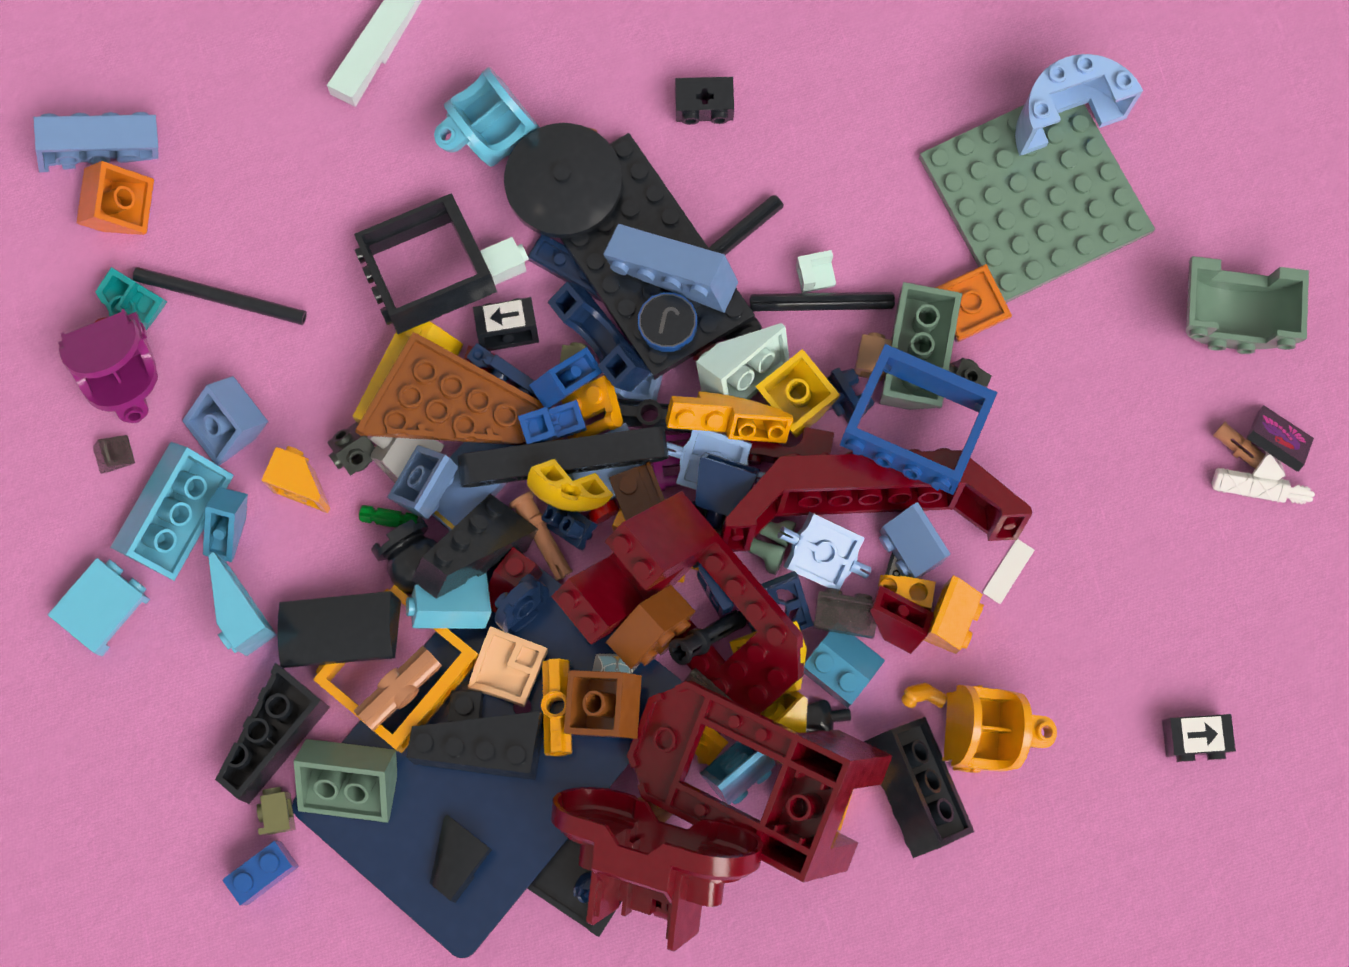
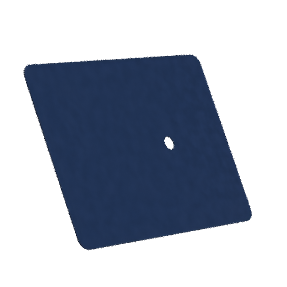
M499 564L491 567L486 572L488 585L493 572ZM540 568L543 574L539 580L549 589L548 599L545 604L540 601L536 607L539 614L526 627L517 632L508 629V633L546 647L548 652L544 661L558 658L569 660L570 670L592 671L596 654H616L606 643L615 631L591 645L551 597L562 584ZM494 612L490 614L486 629L448 628L478 654L490 626L503 631L495 623ZM437 632L434 633L424 647L442 666L418 688V694L410 703L402 709H396L381 724L392 734L461 654L458 649ZM653 659L646 666L640 663L632 673L642 676L639 722L649 697L663 693L683 683L681 679L656 659ZM541 667L528 700L531 703L530 712L541 711L543 714L541 709L543 698ZM473 669L455 691L476 692L468 689ZM484 694L481 718L516 714L513 709L514 703ZM450 697L426 725L448 722ZM554 702L550 707V713H560L564 709V702ZM361 720L342 741L345 744L394 749ZM543 731L536 780L415 765L406 758L407 747L402 753L396 750L397 781L388 823L300 812L297 806V795L293 800L292 809L300 821L453 956L468 958L476 952L568 839L551 821L553 797L557 793L571 788L599 787L609 789L629 765L627 754L633 739L572 735V754L555 757L544 754ZM446 815H449L492 849L473 874L475 878L456 903L447 899L430 884L443 819Z

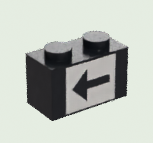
M531 297L516 298L510 301L493 304L487 303L473 307L479 345L488 351L539 343Z
M1231 714L1176 717L1162 720L1166 757H1176L1177 762L1196 761L1195 755H1207V760L1226 759V753L1236 751Z

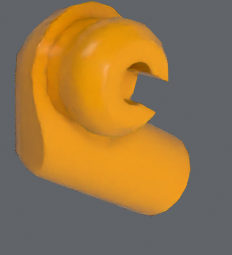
M924 682L908 686L904 690L901 701L906 707L914 708L917 702L927 700L941 709L946 703L948 696Z

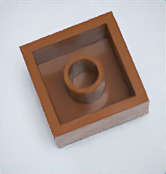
M670 585L638 604L606 643L630 669L640 663L646 666L658 653L661 656L669 650V643L675 635L679 637L690 627L691 624L688 620L696 611Z
M569 670L564 734L637 739L642 676L624 672Z

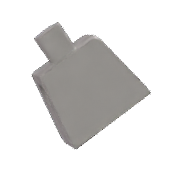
M367 436L369 440L377 445L371 453V459L394 483H396L417 445L439 453L445 446L436 440Z

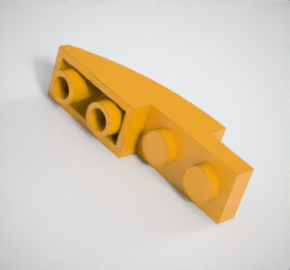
M698 391L697 398L671 396L665 422L667 428L726 432L728 439L786 443L793 416L780 409L752 400Z

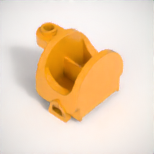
M956 685V691L946 693L948 697L944 757H942V761L951 762L953 771L980 773L981 771L1003 772L1018 769L1027 758L1030 747L1047 748L1056 740L1057 728L1054 721L1046 716L1032 715L1030 703L1022 693L983 688V685ZM1042 728L1044 730V736L1041 733Z

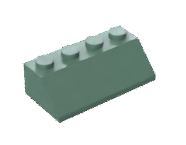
M903 282L898 299L891 346L949 371L962 293ZM886 373L879 404L907 410L942 408L944 397Z

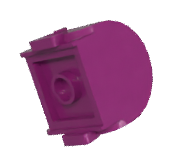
M122 309L120 313L66 334L64 332L61 333L62 341L58 342L61 360L74 377L87 401L99 410L115 411L123 422L138 423L145 418L149 411L145 398L153 390L158 380V374L152 350L146 339V328L138 314L134 312L128 316L125 309Z

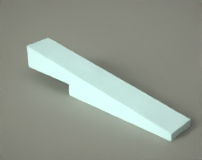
M383 0L328 82L327 87L330 95L352 106H357L380 64L387 62L422 0Z

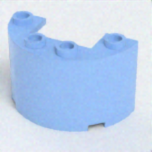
M1079 54L1056 61L1038 77L1018 118L1015 138L1019 156L1046 147L1049 142L1043 128L1060 122L1061 119L1058 113L1089 103L1099 128L1126 119L1143 92L1141 85L1124 66L1103 56Z

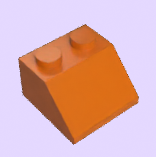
M104 161L84 168L76 224L101 232L147 234L154 179Z

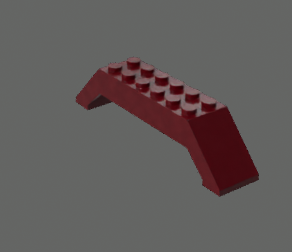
M940 448L935 451L909 450L952 470L955 469L962 450H950L949 448ZM853 451L836 455L821 452L808 456L792 453L780 456L726 517L721 538L733 552L750 551L752 540L776 516L808 515L809 512L816 515L903 512L918 502L923 511H956L985 532L988 541L1017 540L1032 516V508L971 458L959 485L952 495L941 489L937 491L931 485L920 480L909 479L902 472L893 468L882 467L868 457L852 454Z

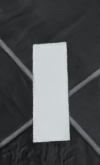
M1017 539L984 589L983 594L1001 604L1035 550Z

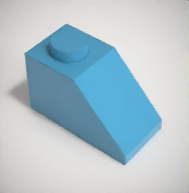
M218 487L205 506L204 556L214 552L225 561L232 562L234 560L246 521L248 494Z

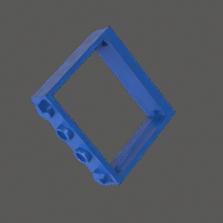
M885 344L845 429L840 446L852 450V454L868 457L882 467H890L902 472L909 479L920 480L931 485L937 491L941 489L953 495L960 483L998 392ZM883 371L978 412L954 470L857 428Z

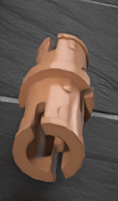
M1226 421L1213 434L1214 437L1233 451L1232 455L1235 458L1240 457L1254 469L1257 468L1265 456L1248 438H1244L1229 426ZM1231 439H1234L1236 442H1238L1243 448H1245L1247 451H1249L1253 456L1249 455L1246 451H1244V449H1242L1240 446H1238V445H1237L1235 442H1233Z

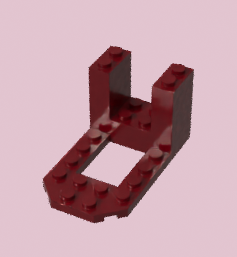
M682 491L622 522L605 540V543L613 553L570 577L551 596L592 645L618 629L638 604L666 587L674 586L699 561L757 630V633L726 661L712 645L707 653L692 657L691 662L687 665L707 689L760 714L804 676V663H801L800 649L803 647L802 632ZM689 619L690 627L679 637L675 635L671 640L685 637L688 631L697 628V626Z
M685 681L670 690L648 698L638 725L637 739H633L627 754L630 766L635 769L640 783L637 786L641 798L692 825L704 818L711 821H724L752 831L763 842L761 861L803 883L848 871L859 842L837 832L853 789L881 785L893 756L840 730L798 733L693 681ZM705 726L782 763L761 821L684 782Z

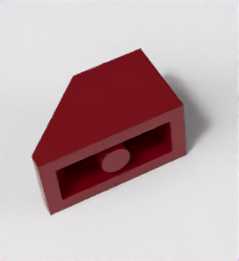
M514 547L495 569L488 585L491 611L495 614L498 610L495 606V601L502 593H509L527 574H531L537 579L543 574L536 563Z
M881 585L877 589L870 610L883 639L910 654L927 637L934 615L933 612Z

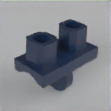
M838 367L830 372L831 374L827 379L840 394V397L827 411L833 409L837 417L843 415L847 423H849L862 395L857 396L852 389L859 383V377L853 368L841 371ZM872 398L870 399L863 416L874 405V401Z
M550 505L547 506L541 517L547 523L546 526L550 531L582 551L586 547V540L592 538V531L598 526V524L579 512L565 511Z

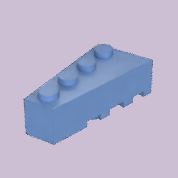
M109 112L101 116H89L85 113L58 116L48 113L40 117H33L35 150L39 173L50 172L49 166L62 165V168L67 170L76 169V164L81 162H88L93 165L100 161L109 163L110 159L115 158L119 163L158 159L156 115H149L145 112L119 115Z
M621 224L617 225L603 254L610 264V268L618 274H628L725 313L738 284V280L725 254Z

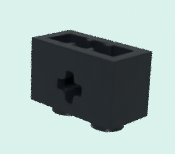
M733 77L675 78L676 122L694 125L699 123V121H711L714 124H724L728 121H733ZM702 100H707V104H702Z

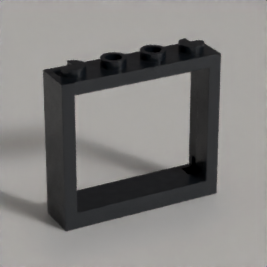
M452 193L354 234L360 247L355 249L360 264L367 263V266L362 267L369 284L375 282L376 286L372 287L371 290L378 305L384 302L385 307L381 308L380 311L387 325L393 323L397 334L497 293L491 273ZM451 223L476 275L396 308L373 255Z

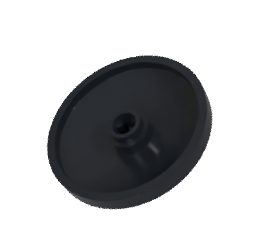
M555 123L530 132L515 146L505 167L504 186L511 209L524 225L544 236L571 238L593 231L610 217L620 199L622 172L614 149L600 134L578 124Z

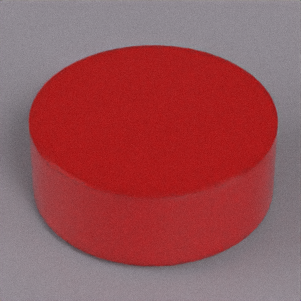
M609 500L602 507L591 510L588 516L590 520L599 524L617 514L619 508L614 500Z

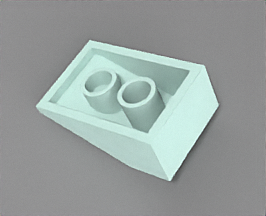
M779 323L718 343L709 351L704 352L696 361L701 392L730 395L748 400L758 392L755 386L789 360L785 325Z

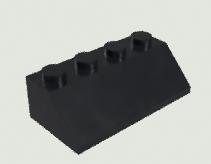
M926 717L898 726L864 741L893 755L881 786L886 793L893 815L897 819L905 843L913 858L939 849L975 832L945 761H942V754Z

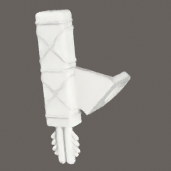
M1266 452V455L1252 474L1217 468L1211 483L1212 488L1218 492L1239 494L1273 502L1285 503L1286 499L1289 498L1292 503L1305 504L1306 502H1312V497L1315 495L1308 486L1297 485L1292 488L1289 480L1281 479L1286 476L1282 463L1268 452Z

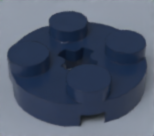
M525 575L514 589L509 593H502L495 601V606L498 608L495 614V623L505 633H508V629L517 632L526 627L539 614L536 607L540 601L544 604L546 603L549 596L548 587L533 575Z

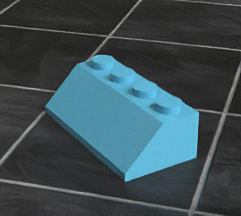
M170 442L110 548L175 581L204 529L205 506L218 487L225 489L228 487L234 475L188 447Z

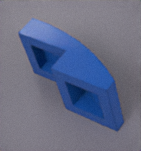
M577 400L550 409L544 407L518 416L527 445L548 442L587 430Z

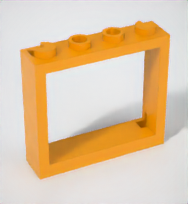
M393 585L391 589L387 588L383 591L394 593L406 607V599L409 596L397 586ZM448 628L432 629L458 649L461 654L393 734L383 725L374 730L375 733L400 753L409 745L412 726L426 725L450 697L451 690L455 691L476 664L479 654ZM346 663L319 665L316 670L317 675L313 680L358 717L354 710L359 705L330 682Z

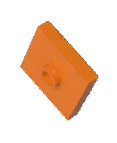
M987 264L935 287L962 293L955 331L957 342L963 341L1012 317Z

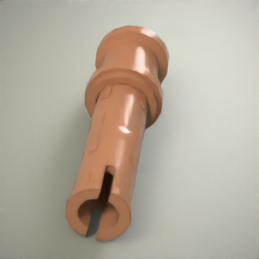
M527 492L511 501L509 506L538 528L534 541L555 576V580L559 581L565 578V575H570L573 570L545 524L546 522L541 519L543 513L539 511L533 500V492Z

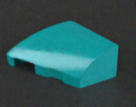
M112 267L95 291L101 303L109 311V316L120 313L122 309H125L128 316L136 312L146 330L167 303L163 298Z

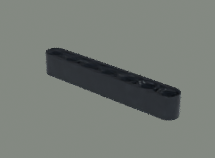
M650 427L470 452L457 456L460 485L464 488L527 480L531 467L555 459L567 474L645 464L647 462L653 463L669 458L664 427Z

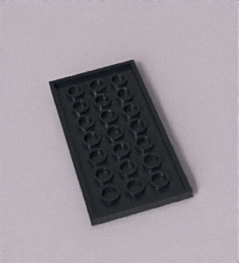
M627 133L610 143L619 159L622 172V191L613 213L602 225L593 231L577 237L560 238V240L632 348L651 371L650 375L655 380L755 319V314L737 288L725 313L686 298L693 304L697 313V331L691 342L674 352H661L651 348L642 338L638 330V314L642 305L652 296L673 292L628 274H618L610 268V264L603 254L617 225L621 224L707 250L710 249L630 133Z

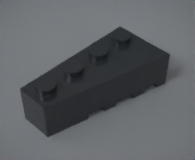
M490 493L421 558L412 581L437 599L462 586L468 579L476 575L479 577L485 574L489 568L500 564L513 547L521 553L527 552L538 528Z
M277 663L274 664L270 672L272 675L267 685L262 688L257 697L259 700L251 716H248L242 726L244 729L237 743L234 742L215 779L234 797L247 804H250L330 708L329 705Z

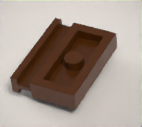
M650 462L609 477L625 521L665 500Z

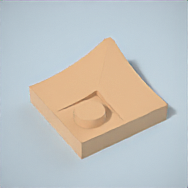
M490 626L474 666L468 689L525 707L548 649Z

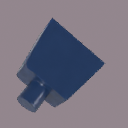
M705 452L699 462L695 505L707 509L705 519L714 529L720 530L725 515L728 516L752 489L760 469Z

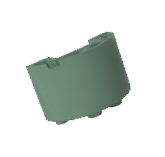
M1192 256L1189 260L1187 335L1195 341L1207 344L1208 349L1214 351L1230 348L1237 349V352L1240 354L1255 353V349H1294L1297 343L1307 339L1309 270L1279 267L1269 276L1224 271L1221 270L1220 259Z

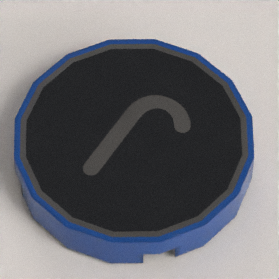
M660 293L650 297L642 305L638 314V330L651 348L661 352H674L693 340L697 331V313L693 304L684 296L676 293Z

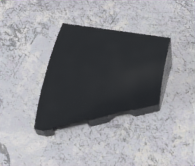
M446 815L443 819L430 884L447 899L456 903L475 878L473 874L492 849L449 815Z

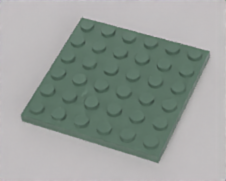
M1085 104L1058 113L1061 119L1060 122L1043 128L1049 142L1048 145L1019 156L1015 132L1023 106L930 148L919 155L922 165L978 267L987 264L1006 303L1140 240L1155 231L1152 222Z

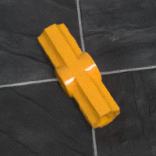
M559 658L542 661L543 698L541 709L544 722V754L555 757L572 754V735L564 734L570 661ZM556 701H563L564 709L558 714H551V705Z

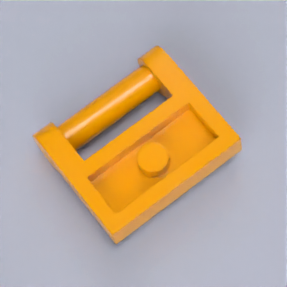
M602 376L582 386L561 400L562 404L577 400L584 421L606 411L603 419L586 426V431L567 436V439L593 436L608 429L615 430L623 425V418L614 386L606 376Z

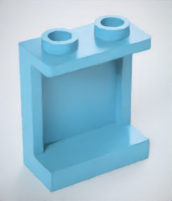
M96 558L50 611L48 616L93 653L103 656L110 648L107 642L142 602L147 604L150 599L143 594L147 589L138 581L132 578L128 582L121 576L124 570L110 559L105 563Z

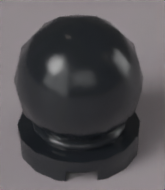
M422 517L417 519L416 524L412 519L386 534L389 541L382 546L379 543H375L371 548L378 561L388 560L387 571L392 583L408 594L413 593L414 586L416 585L412 578L421 558L437 544L434 539L424 536L429 528Z

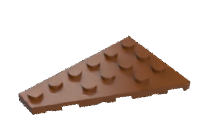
M413 332L358 424L355 433L360 436L527 445L518 416L544 408V406L538 399Z

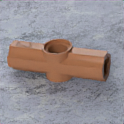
M424 646L420 647L402 666L389 671L380 680L377 689L354 712L372 731L376 730L396 709H402L410 703L418 694V688L437 672L442 665Z

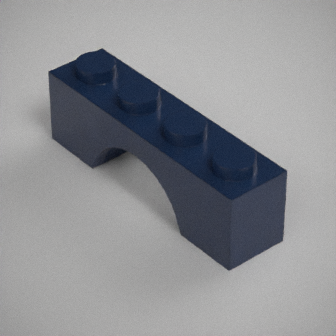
M567 281L548 301V304L563 323L575 330L591 346L599 358L600 363L598 367L615 388L632 392L651 373L643 360L584 287Z

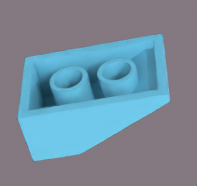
M213 552L208 557L216 623L222 631L218 636L227 649L231 648L234 653L240 652L248 656L277 636V634L229 564Z

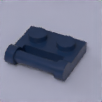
M699 563L697 579L718 616L723 618L732 612L734 604Z

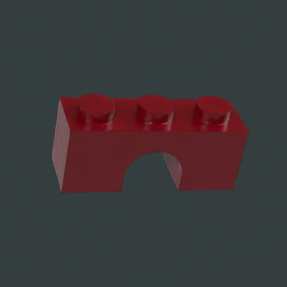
M805 427L801 442L794 447H784L777 442L744 440L753 443L748 463L760 465L761 461L774 464L780 456L797 453L801 456L816 455L821 452L831 454L834 432Z

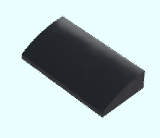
M391 591L279 602L277 637L280 666L282 668L395 658L401 600Z

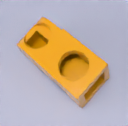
M880 575L878 587L881 585L929 611L932 609L936 581L906 576Z

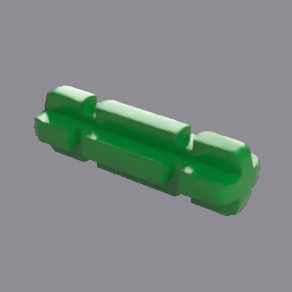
M362 505L359 511V520L361 522L372 523L374 521L376 525L394 528L412 519L416 524L419 518L413 513L406 512L403 514L402 511L379 507L376 510L373 506Z

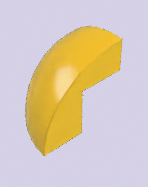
M555 459L531 467L527 478L528 488L540 500L552 507L565 511L583 512L597 509L605 505L613 496V493L596 473L572 481Z

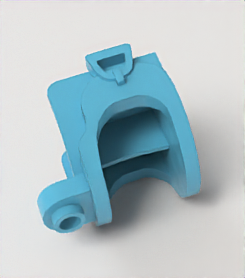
M488 67L467 89L444 103V107L448 112L446 114L447 118L436 127L434 138L440 148L450 153L459 151L467 144L484 163L492 167L503 158L509 156L515 146L526 135L540 127L505 82L492 68ZM451 133L450 139L446 140L447 134Z

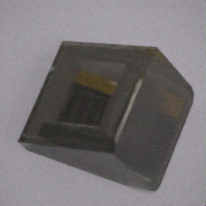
M128 435L98 439L93 446L100 474L135 464Z

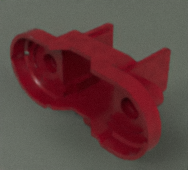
M571 788L563 790L553 797L552 823L567 838L581 844L579 865L584 869L592 871L586 922L591 925L596 924L617 910L620 906V901H622V916H626L632 910L648 915L653 913L655 917L667 920L665 939H668L667 949L673 952L698 934L702 906L716 907L721 905L724 884L738 881L750 875L761 864L763 849L761 838L752 831L734 824L703 818L690 828L685 829L659 821L649 804L638 799L635 795L607 788Z

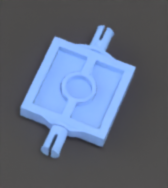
M692 430L690 439L684 447L667 442V448H669L668 455L680 459V472L676 483L695 490L697 489L699 462L705 452L748 465V457L753 443L744 440L728 439L725 434L703 430ZM759 472L758 477L762 478L765 473Z
M809 512L802 529L798 533L784 526L780 528V531L788 534L789 537L778 532L779 539L792 544L791 552L783 567L796 571L797 574L838 593L844 580L851 572L863 578H868L869 574L861 571L860 568L871 573L870 566L857 561L858 551L865 538L814 513Z

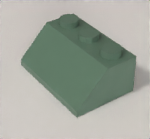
M306 739L294 759L298 811L388 823L397 781L396 750Z

